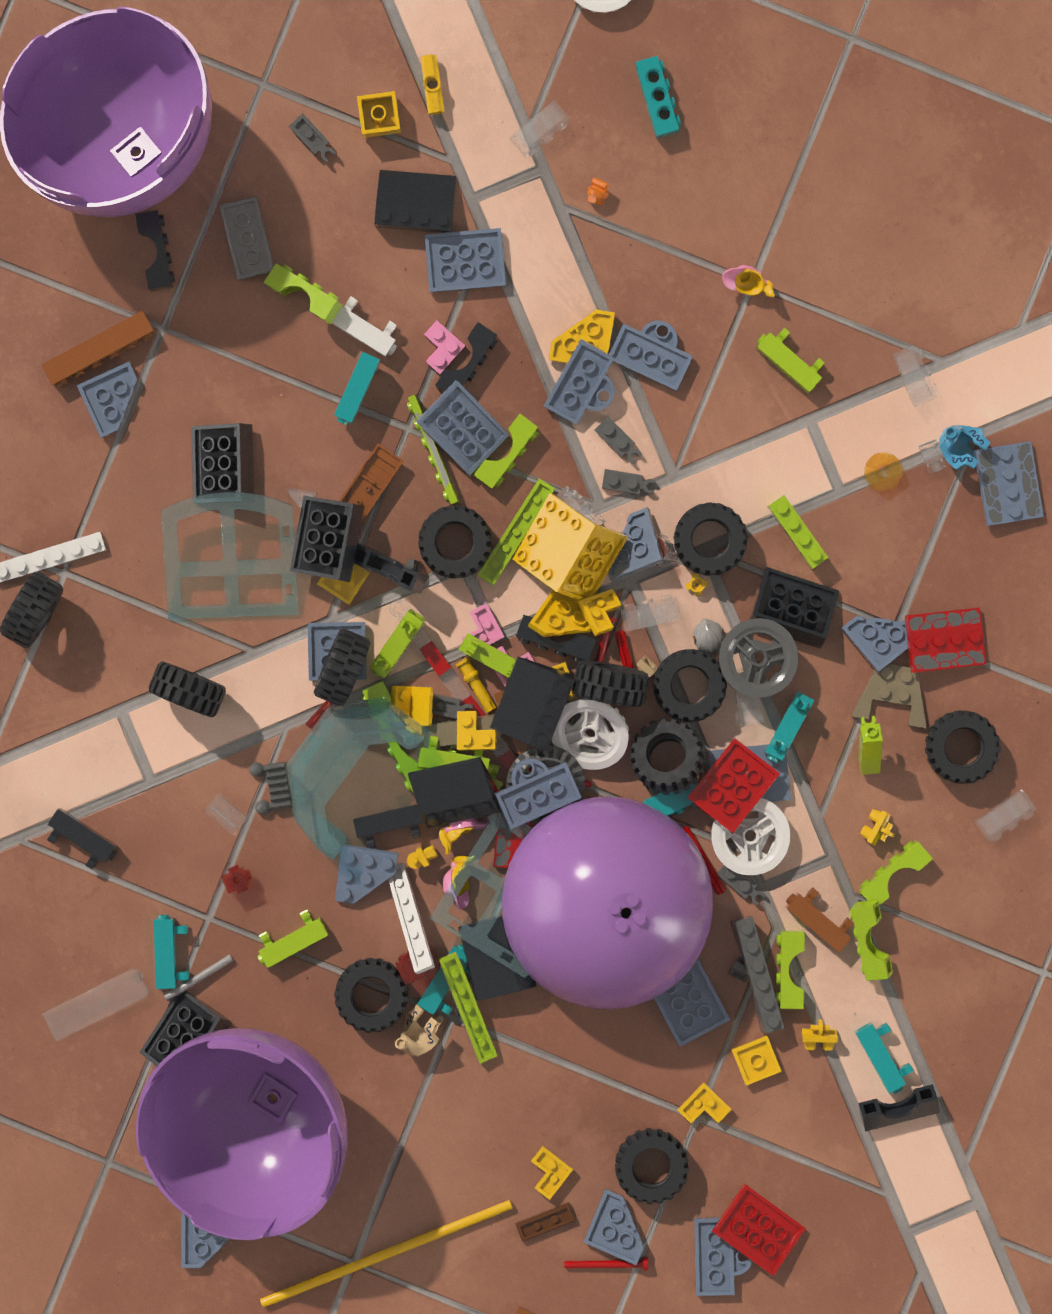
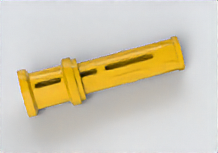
M468 656L456 663L455 667L459 668L464 676L463 680L469 683L485 712L487 713L496 708V705L478 677V670H475L472 666L470 657Z

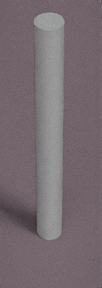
M230 954L169 991L164 997L167 1001L173 999L233 961Z

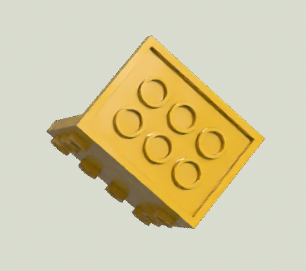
M550 493L515 553L513 560L557 593L582 600L597 593L628 537L623 533L593 523L560 498Z

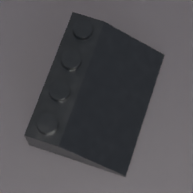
M380 170L375 209V227L438 233L452 232L456 176Z
M234 423L192 426L193 503L254 501L252 424Z
M303 496L290 571L351 582L364 506Z
M766 567L750 619L762 618L772 620L783 626L795 641L821 649L827 637L839 590Z
M517 656L490 728L528 745L547 751L575 682L571 673Z
M481 757L408 773L420 815L428 828L500 813V804L495 795L499 791Z
M502 915L458 927L476 1001L537 987L536 981L530 977L515 957L505 932Z
M184 991L173 999L140 1053L158 1066L163 1059L181 1045L206 1033L228 1029L232 1021L188 991Z

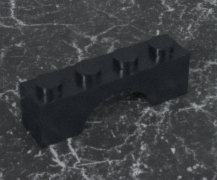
M158 210L137 213L135 217L138 233L141 236L152 239L157 248V257L154 264L145 270L148 289L152 292L173 288V283L176 280L174 271H170L169 266L172 263L171 253L166 250V245H169L167 233H163L162 226H165L164 215H160Z
M477 322L467 337L472 346L470 362L460 370H445L435 384V387L445 392L455 380L463 387L467 381L471 382L477 373L474 371L478 365L482 366L487 359L485 354L488 349L493 350L497 344V334Z
M357 544L354 564L385 576L411 592L422 593L429 577L428 575L367 545Z
M523 614L516 634L519 637L518 641L528 645L530 641L537 643V648L545 651L548 648L556 650L555 654L563 657L569 654L574 656L573 660L577 662L590 659L596 639L578 633L567 642L552 641L528 627L533 617Z
M933 1084L914 1089L907 1099L898 1103L887 1104L879 1101L877 1098L858 1103L865 1132L940 1113L938 1098Z

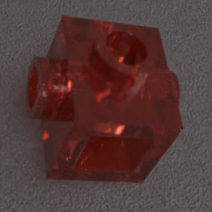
M238 865L228 868V873L221 876L228 894L237 891V894L248 890L247 886L251 884L250 880H252L249 869L245 870L244 866L239 868ZM236 876L240 878V882L235 880Z

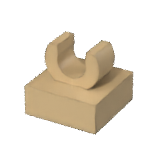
M646 655L636 664L640 668L639 670L647 673L649 677L658 668Z

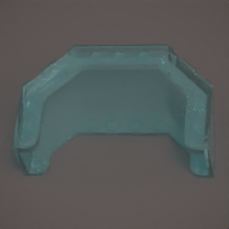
M384 697L347 702L344 706L329 705L285 765L293 819L315 847L332 860L340 854L342 844L346 845L348 839L342 830L327 820L325 805L369 745L397 741L403 747L413 749L430 732Z

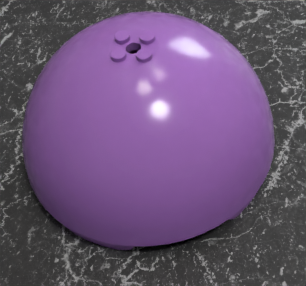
M118 7L117 9H106L80 15L57 26L46 35L35 37L14 62L2 91L3 100L0 112L1 140L5 154L17 175L34 192L47 201L70 212L86 216L118 217L130 215L162 202L190 177L202 157L211 129L212 98L204 66L191 43L170 23L144 11L129 7ZM141 150L139 156L133 157L134 151Z
M606 796L579 800L554 811L542 819L526 835L515 851L505 876L502 891V917L505 932L515 957L523 969L542 988L567 1002L594 1009H620L635 1006L652 1000L672 988L687 974L700 956L710 931L713 915V892L710 875L706 863L692 838L681 826L660 810L648 804L622 797ZM625 907L631 910V915L628 918H622L621 911Z
M233 1028L206 1033L186 1042L163 1059L154 1069L146 1082L139 1101L136 1139L139 1154L143 1157L152 1179L165 1197L179 1211L191 1219L193 1225L224 1238L256 1240L292 1231L305 1224L323 1208L332 1195L345 1164L348 1147V1127L345 1108L339 1091L326 1069L313 1055L300 1045L278 1034L251 1028ZM270 1093L275 1094L278 1097V1101H273L270 1098Z

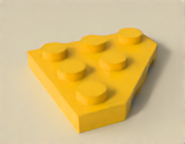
M596 309L563 334L556 337L551 342L549 361L568 363L580 339L608 353L615 313Z
M554 590L551 591L528 624V627L543 637L593 632L578 604L580 600L557 593Z

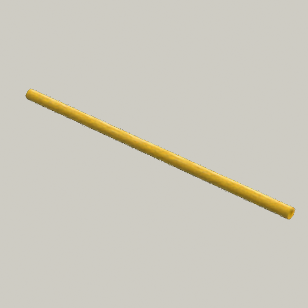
M507 1200L260 1299L261 1304L265 1308L511 1210L513 1209L510 1200Z

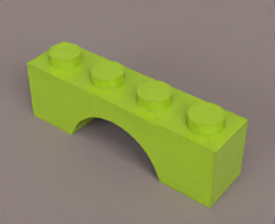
M276 263L264 283L284 297L294 291L307 292L310 297L309 311L331 325L343 306L338 302L339 297L331 292L327 295L323 292L324 288L316 283L311 285L307 282L309 279L299 273L296 276L292 273L293 269L283 264V266H280Z
M519 414L508 428L513 439L512 449L509 454L498 461L484 460L474 476L489 488H498L504 481V478H502L506 471L510 473L516 465L513 462L516 457L519 456L521 458L526 452L527 448L525 445L528 441L533 442L539 434L537 432L538 427Z
M785 495L767 506L776 521L791 538L810 569L815 568L828 558Z
M909 841L903 847L904 851L900 855L897 853L888 860L890 863L885 868L881 866L874 872L875 877L871 880L866 879L860 885L861 889L859 892L867 901L878 900L880 906L890 897L888 881L895 871L902 868H912L920 871L933 858L918 841Z
M878 900L856 902L850 909V918L854 921V936L858 940L857 950L859 957L862 959V974L865 975L866 981L888 979L893 973L890 955L877 949L871 939L872 927L882 919Z
M780 930V935H777L776 944L780 946V954H776V965H780V973H776V985H779V992H776V1000L780 1009H804V989L794 984L789 976L790 962L797 954L804 952L805 932L803 930Z

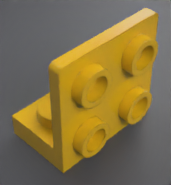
M391 686L390 724L431 726L433 718V688Z

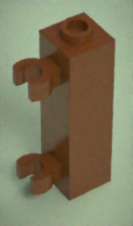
M813 887L805 897L798 892L796 894L792 893L785 901L787 903L785 907L840 953L852 939L846 932L854 922L847 917L840 927L835 925L811 904L812 900L819 894Z

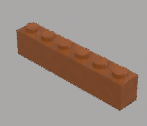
M142 310L43 363L41 366L51 385L54 387L58 386L59 388L66 385L68 379L72 377L79 378L84 375L85 370L101 366L102 361L105 359L112 360L118 357V352L124 349L126 351L136 347L135 343L141 340L143 342L153 338L152 334L156 332L147 315Z

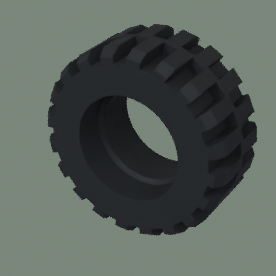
M706 502L694 506L681 517L674 533V548L679 560L687 569L703 576H716L728 572L741 561L747 548L748 534L741 517L732 508L726 507L721 503ZM714 521L726 529L729 541L726 550L721 555L705 557L695 550L692 537L695 529L701 523Z
M449 505L431 513L426 521H424L419 532L418 546L422 559L432 571L440 576L456 579L473 575L483 567L490 555L492 540L488 525L476 511L461 505ZM451 524L465 526L473 537L471 552L460 560L447 559L440 553L437 547V538L440 531Z
M41 572L31 574L6 613L0 626V633L21 647L29 648L55 610L64 589L62 585Z
M347 629L339 630L316 682L313 692L316 697L337 706L345 705L370 648L371 642L368 638Z
M684 649L670 654L659 665L653 679V691L658 705L666 714L679 721L696 722L712 716L721 707L726 696L727 682L722 675L719 662L713 656L701 650ZM687 667L700 670L708 681L706 695L702 700L693 704L679 701L672 691V680L675 674Z
M582 660L577 664L572 690L576 696L588 700L618 706L641 707L645 703L649 676L644 671L631 667Z
M164 661L158 663L148 687L150 693L164 700L212 718L217 715L226 693L225 686Z
M961 710L946 713L943 717L938 718L935 724L928 730L929 734L925 739L927 761L932 766L933 771L945 780L958 784L975 783L977 780L985 778L989 772L991 773L995 763H998V754L1001 752L999 735L996 734L994 725H991L987 718L982 717L978 713ZM958 729L972 731L980 741L978 757L967 765L953 763L945 753L947 737Z
M661 718V722L658 723L655 720L651 721V726L649 727L644 725L641 728L642 732L635 735V743H632L630 748L632 751L630 760L638 780L647 789L651 788L652 792L657 794L659 791L663 795H669V792L679 794V790L683 788L685 791L688 790L691 783L695 784L698 781V775H702L703 765L705 764L704 748L696 731L693 728H689L687 723L683 721L679 723L674 718L671 721H667V718ZM667 741L681 744L685 749L686 757L680 767L669 772H662L653 768L650 763V755L657 745Z
M380 958L360 959L349 965L341 974L336 984L334 996L340 1017L344 1018L346 1024L353 1026L358 1031L363 1030L365 1033L376 1031L377 1033L392 1027L394 1023L398 1022L407 1006L409 993L406 979L402 976V972L393 966L394 964ZM364 978H378L389 989V1002L379 1012H364L354 1001L355 986Z
M646 1128L643 1131H635V1134L629 1135L625 1142L621 1143L615 1158V1171L621 1188L625 1190L630 1198L633 1197L640 1203L643 1201L646 1204L652 1205L655 1202L661 1204L664 1203V1200H671L676 1193L679 1194L682 1190L681 1187L687 1181L689 1167L685 1149L678 1139L662 1129ZM649 1148L661 1150L666 1154L670 1162L669 1173L665 1179L653 1184L641 1181L634 1172L635 1158L641 1151Z

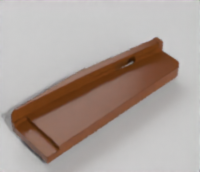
M378 443L339 501L364 506L363 523L404 460Z

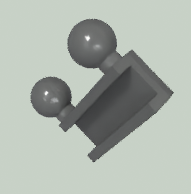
M259 762L251 764L249 772L253 777H261L267 772L271 803H268L266 800L258 801L255 805L256 812L259 815H266L270 810L292 807L285 762L262 765Z

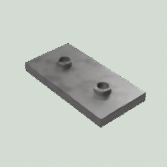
M257 197L220 205L238 281L270 273L274 263Z

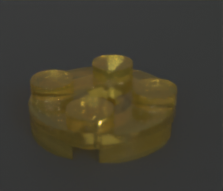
M887 452L871 456L864 468V478L867 484L873 489L887 491L897 486L903 475L902 465L898 458ZM883 466V468L886 467L888 469L886 477H883V475L882 477L879 476V467Z

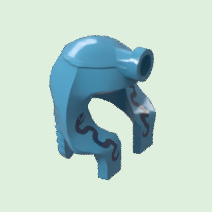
M952 425L941 433L939 447L946 461L954 469L958 470L962 466H969L974 469L979 462L975 458L974 451L969 448L968 443L973 440L974 444L983 450L987 449L991 442L984 437L981 428Z

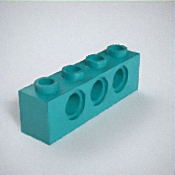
M658 56L635 62V68L656 139L678 133L681 122L679 115L675 116L673 108H676L674 98L670 97L668 90L671 88L668 78L664 79L663 71H665L663 61H659ZM655 74L659 80L652 83L648 80V76ZM660 92L664 95V99L656 101L653 95ZM667 111L670 117L663 120L659 117V113Z

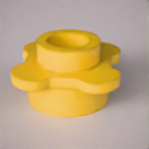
M693 574L691 581L686 583V589L693 591L695 596H701L703 589L708 587V581L700 578L699 574Z

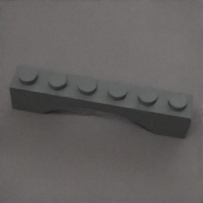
M751 916L730 921L735 941L748 972L760 1030L767 1034L783 1029L784 1025L754 919Z

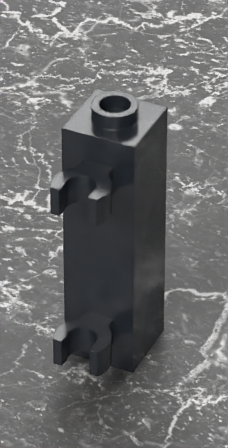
M417 804L353 819L357 838L365 836L367 848L371 849L376 848L373 834L410 826L412 838L415 839L421 837L418 824L425 823L420 815Z
M62 808L56 810L47 824L54 829L47 838L49 842L55 844L62 834L92 854L85 865L91 870L99 859L106 863L108 860L112 861L118 853L115 850L118 845Z

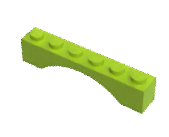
M381 681L363 690L364 695L361 698L365 706H370L372 710L370 716L374 723L378 722L381 728L378 732L383 741L387 740L389 744L387 750L392 758H396L398 762L396 768L400 775L404 774L407 780L404 783L410 792L413 789L408 773L423 769H417L418 762L401 748L394 736L390 724L391 694L385 682Z

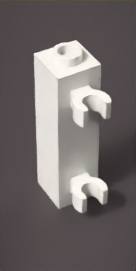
M350 296L346 305L341 307L331 324L382 356L392 355L397 346L395 345L396 340L390 336L397 327L396 324L389 321L382 332L351 312L358 301Z

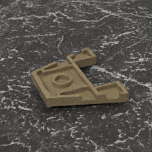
M892 664L886 666L879 673L874 670L851 716L869 719L871 704L874 699L911 705L908 725L926 728L918 672L911 673L910 667Z

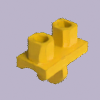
M873 809L869 819L876 822L874 828L871 829L865 825L860 834L867 839V842L875 846L879 838L885 842L888 835L894 837L895 834L890 832L893 824L888 822L891 815L883 810L880 812Z
M433 845L425 849L420 846L416 849V852L409 854L407 864L412 869L420 868L422 864L426 867L430 864L429 860L437 857L438 854Z
M818 1019L817 1025H810V1029L802 1028V1040L805 1044V1049L814 1050L816 1042L823 1043L824 1050L832 1051L835 1043H838L837 1030L830 1029V1025H823L822 1019Z

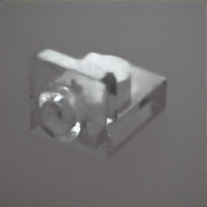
M937 439L919 445V450L928 473L938 472L946 467L945 457L941 452Z

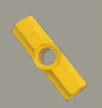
M424 55L420 57L428 115L445 113L437 55ZM429 81H436L438 83L435 89L428 88L427 84Z

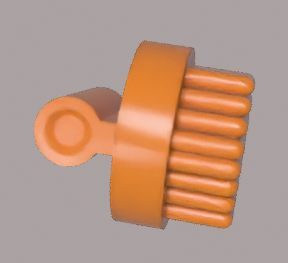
M594 177L591 182L592 185L587 190V201L604 205L605 199L609 195L608 189L610 184Z

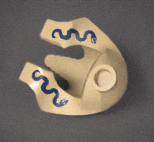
M416 1005L411 1011L406 1012L401 1036L395 1042L396 1048L403 1050L410 1056H419L430 1051L439 1041L436 1033L444 1020L443 1016L440 1015L436 1019L431 1017L425 1027L422 1028L417 1023V1019L424 1010Z

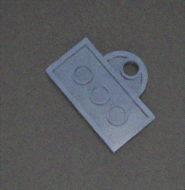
M652 321L645 325L642 331L623 324L610 351V355L615 357L613 362L677 391L693 357L676 348L678 341L676 331L669 323L664 321ZM660 326H664L668 330V334L664 337L657 334V328Z
M580 339L547 398L544 407L576 425L586 408L598 411L608 407L614 399L615 386L611 378L606 375V372L615 357ZM607 391L610 397L608 400L602 401L598 396L599 393Z
M533 758L518 762L511 773L512 786L495 793L510 829L581 798L566 762L548 769L541 761ZM524 764L531 765L532 771L530 774L525 775L522 773L521 768Z
M721 1217L694 1218L696 1296L735 1295L734 1276L745 1273L752 1264L749 1258L745 1261L739 1260V1251L711 1232Z

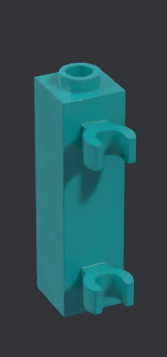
M364 352L361 353L335 411L336 421L346 426L348 423L353 424L379 367L380 359Z
M797 691L764 753L767 756V760L775 764L777 762L782 763L814 702L813 699Z
M169 914L158 915V918L153 920L156 989H172L177 987V980L190 979V971L177 972L175 934L188 933V925L175 926V918H170Z
M461 944L458 947L453 945L448 955L456 952L463 970L469 973L463 946ZM441 966L417 1003L418 1006L432 1015L437 1008L447 1015L453 1009L452 1006L442 1001L449 990V986Z
M869 1022L854 1032L889 1094L892 1092L896 1094L904 1089L903 1086L906 1085L902 1077L914 1070L909 1063L897 1069L880 1038V1036L891 1031L887 1022L876 1029Z

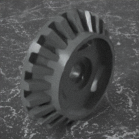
M762 618L749 619L737 624L726 634L719 651V666L727 683L737 692L749 697H769L783 690L793 679L798 666V650L791 634L780 624ZM754 633L772 637L771 644L754 640ZM757 652L762 653L764 657L763 662L760 664L753 661V655ZM739 653L744 671L742 673L736 671L733 660L734 654ZM777 663L780 666L779 670L767 681L763 676Z
M549 745L547 751L537 747L529 748L514 760L508 771L506 788L512 786V770L521 760L533 758L545 761L548 769L566 762L581 795V798L576 801L583 799L585 776L581 765L573 755L560 747ZM524 764L521 768L522 773L525 775L529 774L528 769L531 768V765ZM553 810L531 821L539 823L542 819H544L556 810Z

